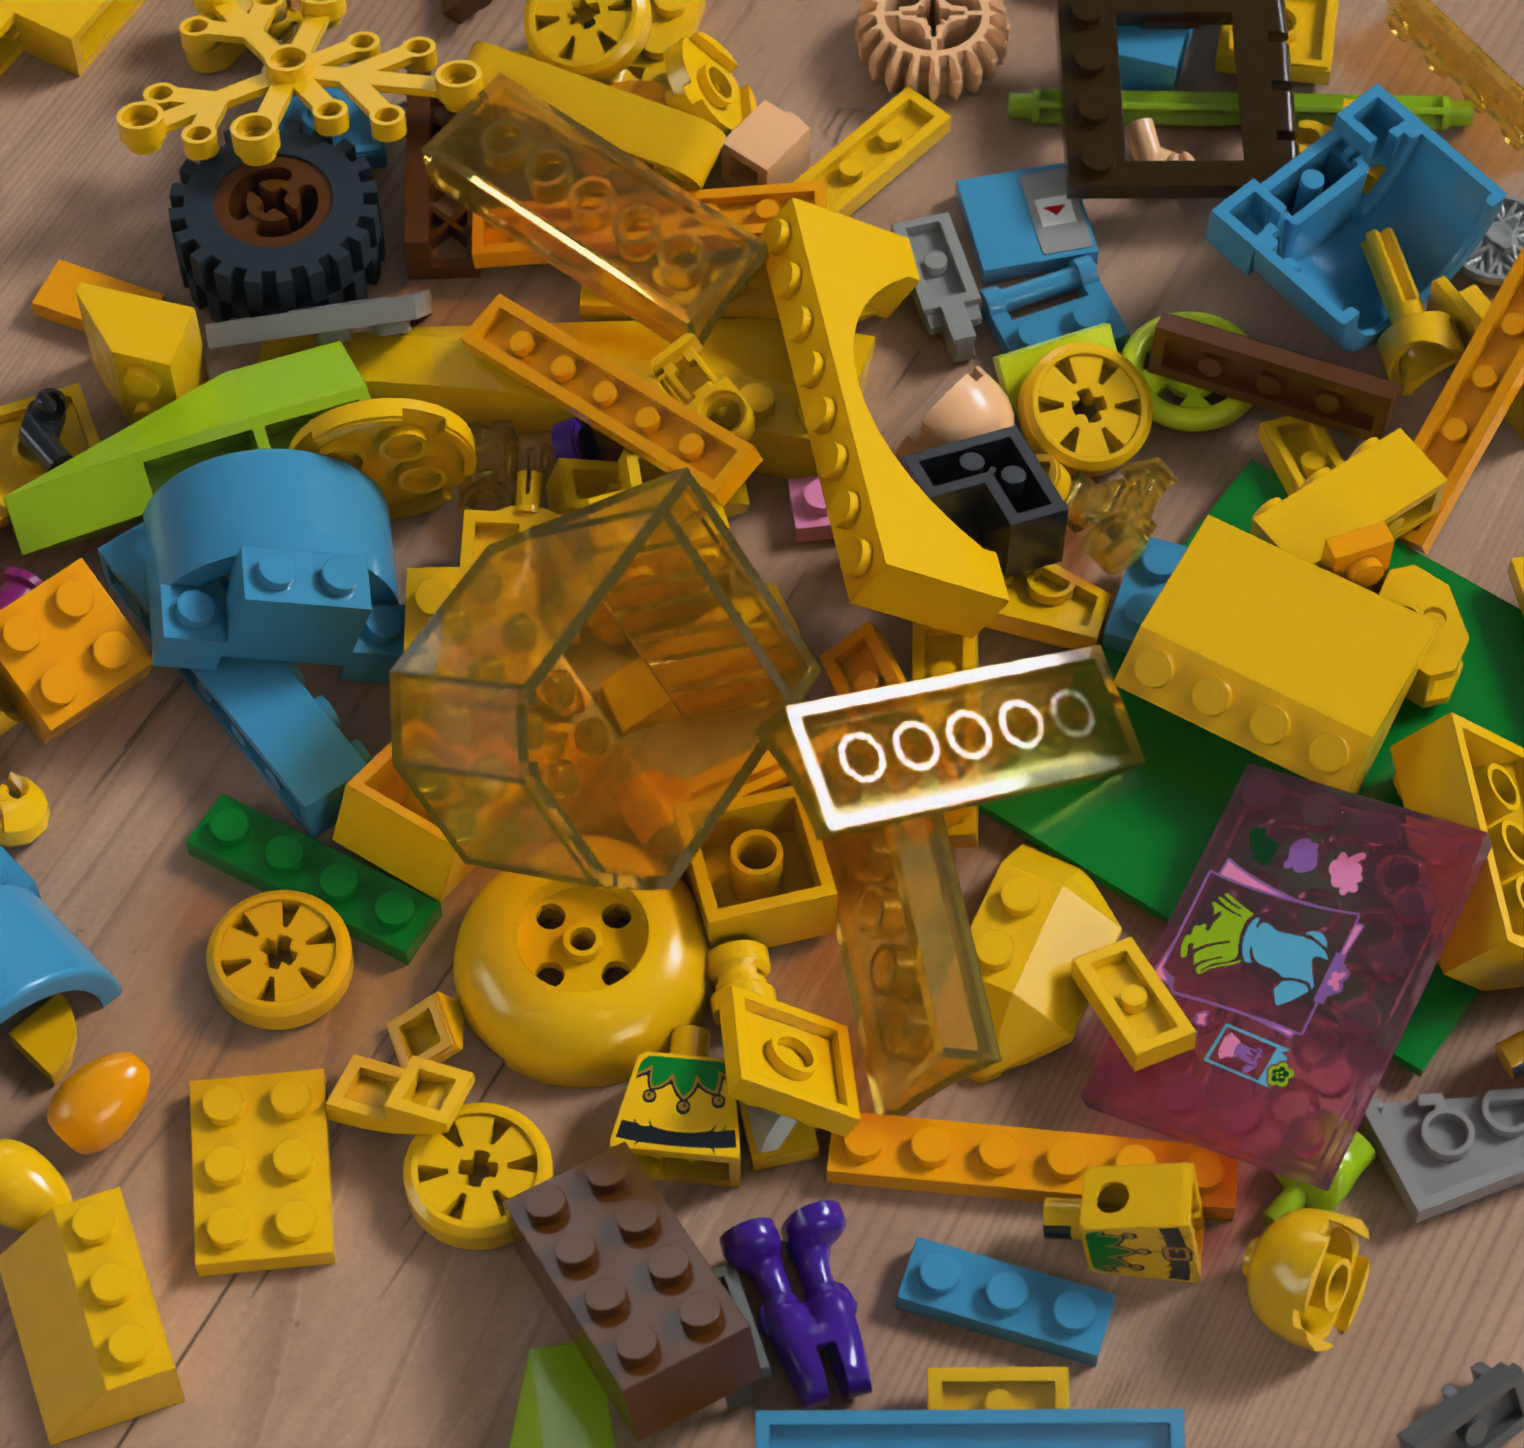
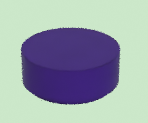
M577 417L554 424L551 439L556 461L558 458L601 461L598 441L590 425Z

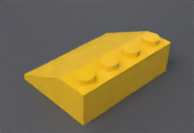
M1207 515L1140 625L1114 679L1113 685L1343 797L1356 799L1441 624L1213 516Z

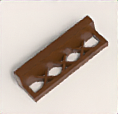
M429 71V72H427V73L417 74V75H428V76H432V71ZM407 95L404 244L409 280L480 278V268L475 269L472 258L473 207L480 206L481 116L469 111L450 127L435 116V107L444 106V103L438 98ZM434 132L439 135L435 140ZM467 132L468 140L465 137H463V135H465ZM452 145L468 158L449 172L434 159ZM434 177L439 180L436 184H434ZM465 178H467V184L463 182ZM452 190L464 199L467 204L449 218L436 208L434 203ZM433 223H435L437 226H439V227H437L434 231H433ZM466 223H467V230H465V229L462 227V226L465 225ZM450 236L467 248V258L433 259V250Z
M1165 312L1162 313L1155 328L1148 366L1149 373L1364 440L1372 437H1377L1379 440L1384 438L1403 389V385Z

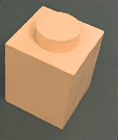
M764 100L726 137L721 149L722 180L732 187L792 183L810 166L811 128L794 113L784 112Z

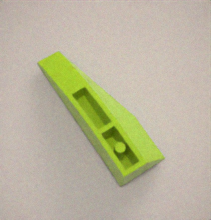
M341 341L218 375L4 496L3 500L21 557H27L139 525L144 522L143 512L155 492L172 477L200 462L246 450L289 449L290 443L297 432L312 419L336 407L371 399L365 381Z

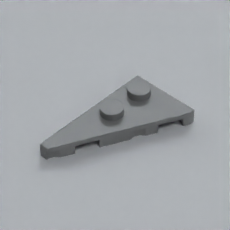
M424 289L412 291L410 294L400 297L368 298L286 311L281 314L211 323L205 325L208 349L315 334L316 345L352 340V328L374 325L375 336L410 332V320L419 319L434 312L431 290Z

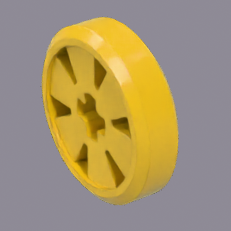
M527 0L523 16L526 40L540 61L595 81H602L615 76L626 69L639 56L647 42L652 22V10L649 0ZM584 7H590L597 14L593 16L596 23L588 29H585L580 23H574V21L581 19L578 11Z
M1076 342L1053 349L1042 357L1030 370L1018 394L1017 417L1022 435L1034 454L1045 453L1052 455L1062 464L1070 476L1094 478L1118 470L1141 449L1150 432L1153 407L1151 395L1144 378L1126 357L1100 344ZM1079 397H1081L1085 406L1094 405L1097 409V413L1090 419L1091 423L1088 422L1085 414L1075 415L1072 410L1080 401Z
M274 890L259 893L233 906L215 926L206 950L207 970L212 989L219 1003L236 1019L248 1025L269 1030H286L301 1027L327 1014L345 994L354 969L350 935L340 915L323 900L313 895L293 890ZM282 950L291 952L293 961L291 965L281 962L278 969L270 968L268 961L270 954L279 958Z
M493 1103L463 1104L447 1133L415 1135L407 1150L403 1166L406 1198L417 1222L437 1240L447 1245L467 1250L493 1249L513 1242L514 1239L502 1202L554 1177L551 1151L538 1127L520 1112ZM477 1165H486L489 1167L490 1177H484L481 1187L470 1186L468 1175L474 1174Z

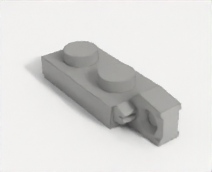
M949 212L891 224V232L909 238L921 280L911 291V295L922 325H926L929 335L942 333L944 345L952 363L974 359L976 357L974 340H976L977 336L973 326L982 324L980 313L981 297Z

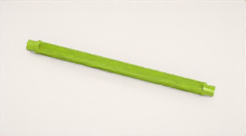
M1032 89V93H1009L1008 119H1031V123L1062 124L1060 89ZM1121 90L1124 125L1142 118H1152L1154 125L1230 127L1231 125H1241L1238 92ZM1293 93L1297 128L1299 121L1313 120L1333 127L1336 114L1342 110L1344 98L1356 100L1362 94ZM1392 95L1432 130H1448L1449 126L1472 125V100H1450V96Z

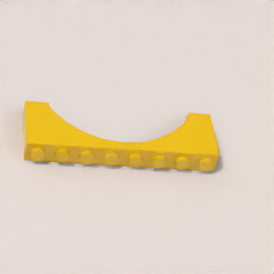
M791 197L777 216L767 222L759 238L849 602L973 639L1010 601L997 553L984 549L962 531L929 499L909 476L882 437L865 404L857 380L854 363V335L857 322L874 315L888 319L921 281L909 238Z

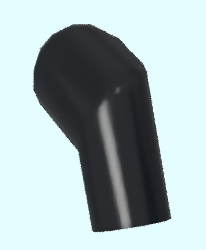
M44 388L38 391L35 400L29 403L19 429V438L23 446L46 473L73 458L59 440L66 421L65 412L68 409V400L61 391L54 388Z

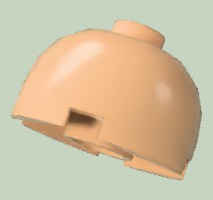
M980 366L975 367L971 376L968 373L963 376L920 420L922 423L920 429L923 432L915 440L908 435L895 452V455L902 461V456L1014 426V412L1008 396L997 382Z

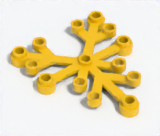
M191 0L192 6L199 11L201 16L189 17L180 23L179 32L183 49L199 53L211 49L216 42L245 44L264 63L261 74L217 91L180 88L164 82L152 84L143 92L144 101L133 102L122 107L116 115L120 141L134 154L147 155L158 151L162 147L167 133L186 126L181 132L185 156L197 161L207 160L219 152L217 129L227 110L265 95L257 112L237 117L230 126L235 154L241 157L242 162L247 165L263 166L272 162L276 157V152L280 149L281 141L278 126L294 96H297L312 111L315 131L322 136L333 137L345 133L350 127L348 106L344 101L334 99L323 87L339 88L369 117L371 134L374 139L381 142H394L403 138L407 133L405 111L398 105L390 104L379 92L434 97L444 103L447 110L454 113H465L475 109L479 104V100L483 97L482 69L478 64L469 60H453L439 66L435 76L417 75L432 71L438 64L435 41L422 36L407 39L403 42L402 46L382 53L379 36L373 32L361 31L351 34L343 42L315 52L325 31L341 24L342 17L347 12L346 0H299L304 20L292 43L279 45L267 31L270 25L280 23L286 19L288 15L286 0H251L252 8L249 14L237 3V0ZM347 62L351 65L346 68L337 67ZM405 68L408 72L416 74L396 73L394 71Z

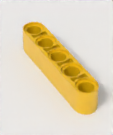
M484 41L474 42L466 60L475 62L481 67L484 86L483 97L479 100L478 106L470 112L684 190H702L726 140V135L719 128L702 118Z

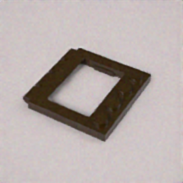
M1054 0L1067 199L1228 198L1253 178L1261 184L1299 155V144L1294 141L1297 139L1298 133L1294 94L1290 92L1293 88L1290 49L1288 43H1286L1288 40V27L1284 0ZM1117 25H1142V29H1199L1200 25H1232L1244 160L1126 161Z

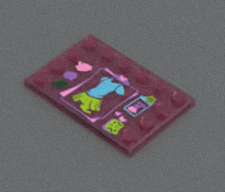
M1248 763L1148 961L1196 1030L1195 1048L1141 1070L1134 1071L1112 1036H1110L1081 1094V1098L1087 1108L1328 1191L1492 848L1488 832Z

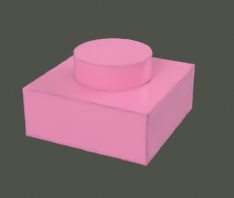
M810 476L788 479V496L796 543L834 539L819 477Z

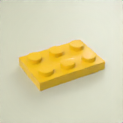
M324 1068L190 1081L195 1266L199 1277L336 1264L329 1120L325 1105L327 1102V1081Z

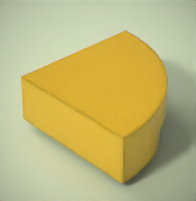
M57 993L8 1033L12 1044L54 1086L62 1080L71 1068L77 1042V1026L73 1011L62 993Z

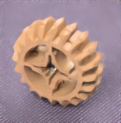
M862 0L861 6L858 9V23L855 24V41L858 42V55L861 59V65L869 67L872 81L885 80L889 94L909 86L919 94H927L934 104L939 94L947 93L957 101L962 88L977 93L982 80L993 81L997 67L1003 65V59L1007 55L1010 24L1007 23L1008 16H1006L1003 0ZM931 28L934 30V37L931 36Z

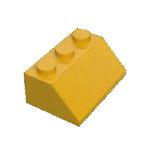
M120 1186L53 1207L0 1255V1273L50 1446L186 1401Z

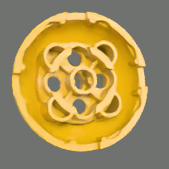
M581 841L552 845L527 854L496 874L473 900L460 926L454 950L453 970L456 996L464 1014V1020L477 1040L481 1039L491 1050L505 1060V1066L536 1081L562 1087H603L630 1080L640 1053L645 1051L669 1053L671 1036L675 1027L681 1025H701L710 1007V1000L715 989L707 976V952L711 948H709L701 914L692 891L674 872L657 860L631 848L611 843ZM553 918L561 926L555 929H545L539 923ZM619 918L630 921L623 928L615 929L609 927L618 921ZM619 967L628 971L629 974L614 984L607 985L611 977L612 968ZM547 968H555L559 970L562 982L554 987L537 977L538 973Z

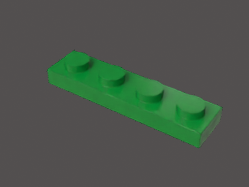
M223 793L220 794L186 841L190 855L262 892L293 890L304 892L323 900L340 915L351 937L406 965H409L442 917L440 902Z

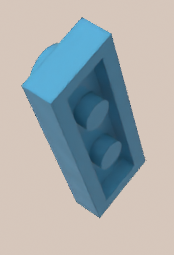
M917 1237L899 1289L896 1308L1096 1367L1113 1312L1116 1294Z

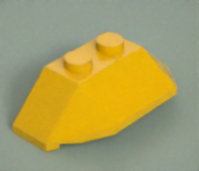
M1025 843L1021 844L1001 862L950 969L922 1054L923 1061L985 1084L1000 1077L1004 1071L1027 1064L1073 1041L1090 1003L1071 976L1072 959L1117 942L1122 932V927L1089 874L1074 864Z

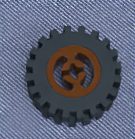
M286 119L285 130L279 131L280 149L276 152L275 159L266 165L250 166L243 163L241 157L237 156L233 150L229 129L223 132L225 145L219 147V152L214 157L201 160L200 164L187 159L179 169L181 184L172 183L169 194L172 208H168L180 274L185 289H190L191 299L200 310L209 305L213 321H229L232 317H235V319L253 318L367 299L366 283L377 285L382 274L380 261H385V243L376 180H373L372 169L365 156L357 160L356 148L346 138H343L334 146L333 137L322 136L315 130L312 135L304 134L302 121ZM312 218V219L304 226V222H305L306 220Z

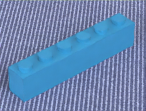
M144 522L99 547L98 552L107 585L151 638ZM223 575L205 583L199 589L211 598L224 601L229 580ZM221 657L216 670L174 667L309 837L314 839L336 825L346 784L373 758L361 741L354 739L349 742L339 730L341 727L339 718L326 698L319 695L314 699L304 687L306 684L305 678L296 662Z

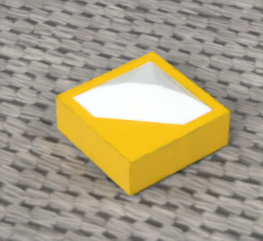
M738 1101V1112L753 1171L819 1158V1145L813 1127H809L798 1120L760 1107H752L742 1101Z

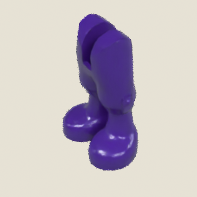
M834 1200L818 1201L799 1208L785 1220L781 1228V1236L786 1251L795 1264L806 1292L804 1294L806 1303H801L797 1296L792 1293L782 1262L781 1239L775 1222L771 1218H754L739 1223L724 1232L719 1239L724 1259L729 1264L735 1266L736 1269L749 1275L757 1285L765 1301L759 1311V1331L764 1334L766 1339L769 1338L796 1398L804 1410H812L829 1404V1390L824 1369L817 1352L819 1350H826L838 1387L844 1398L848 1400L872 1392L865 1347L855 1315L857 1313V1301L845 1285L833 1280L829 1263L831 1246L840 1238L846 1226V1219L839 1202Z

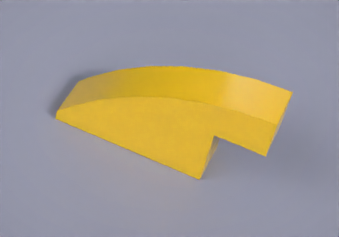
M0 0V77L23 51L80 77L147 0Z

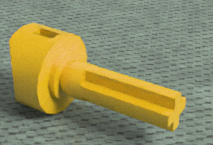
M1390 227L1381 232L1373 229L1365 234L1366 241L1361 243V247L1392 324L1378 338L1376 349L1388 380L1403 385L1402 395H1412L1415 389L1441 370L1457 364L1465 351V347L1450 314L1442 311H1425L1394 230Z

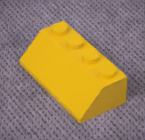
M1450 712L1390 746L1396 771L1393 782L1398 795L1403 801L1409 826L1406 833L1407 841L1416 856L1422 881L1420 897L1423 905L1429 912L1436 941L1433 946L1434 956L1444 975L1481 991L1524 987V748Z

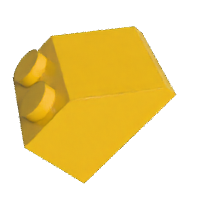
M83 282L79 283L76 295L93 365L128 425H132L210 381L195 308Z
M414 719L346 784L332 840L441 903L476 867L520 791L523 780L419 720Z

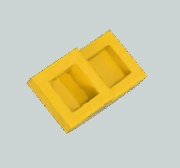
M353 1054L325 1103L328 1120L352 1127L393 1134L430 1135L447 1133L475 1082L474 1073L415 1055L411 1056L405 1068Z

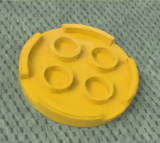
M407 398L362 400L331 409L304 425L294 436L289 446V449L327 455L361 470L383 492L389 506L390 520L418 515L452 499L451 490L457 487L467 476L474 474L477 461L472 431L461 417L439 405Z

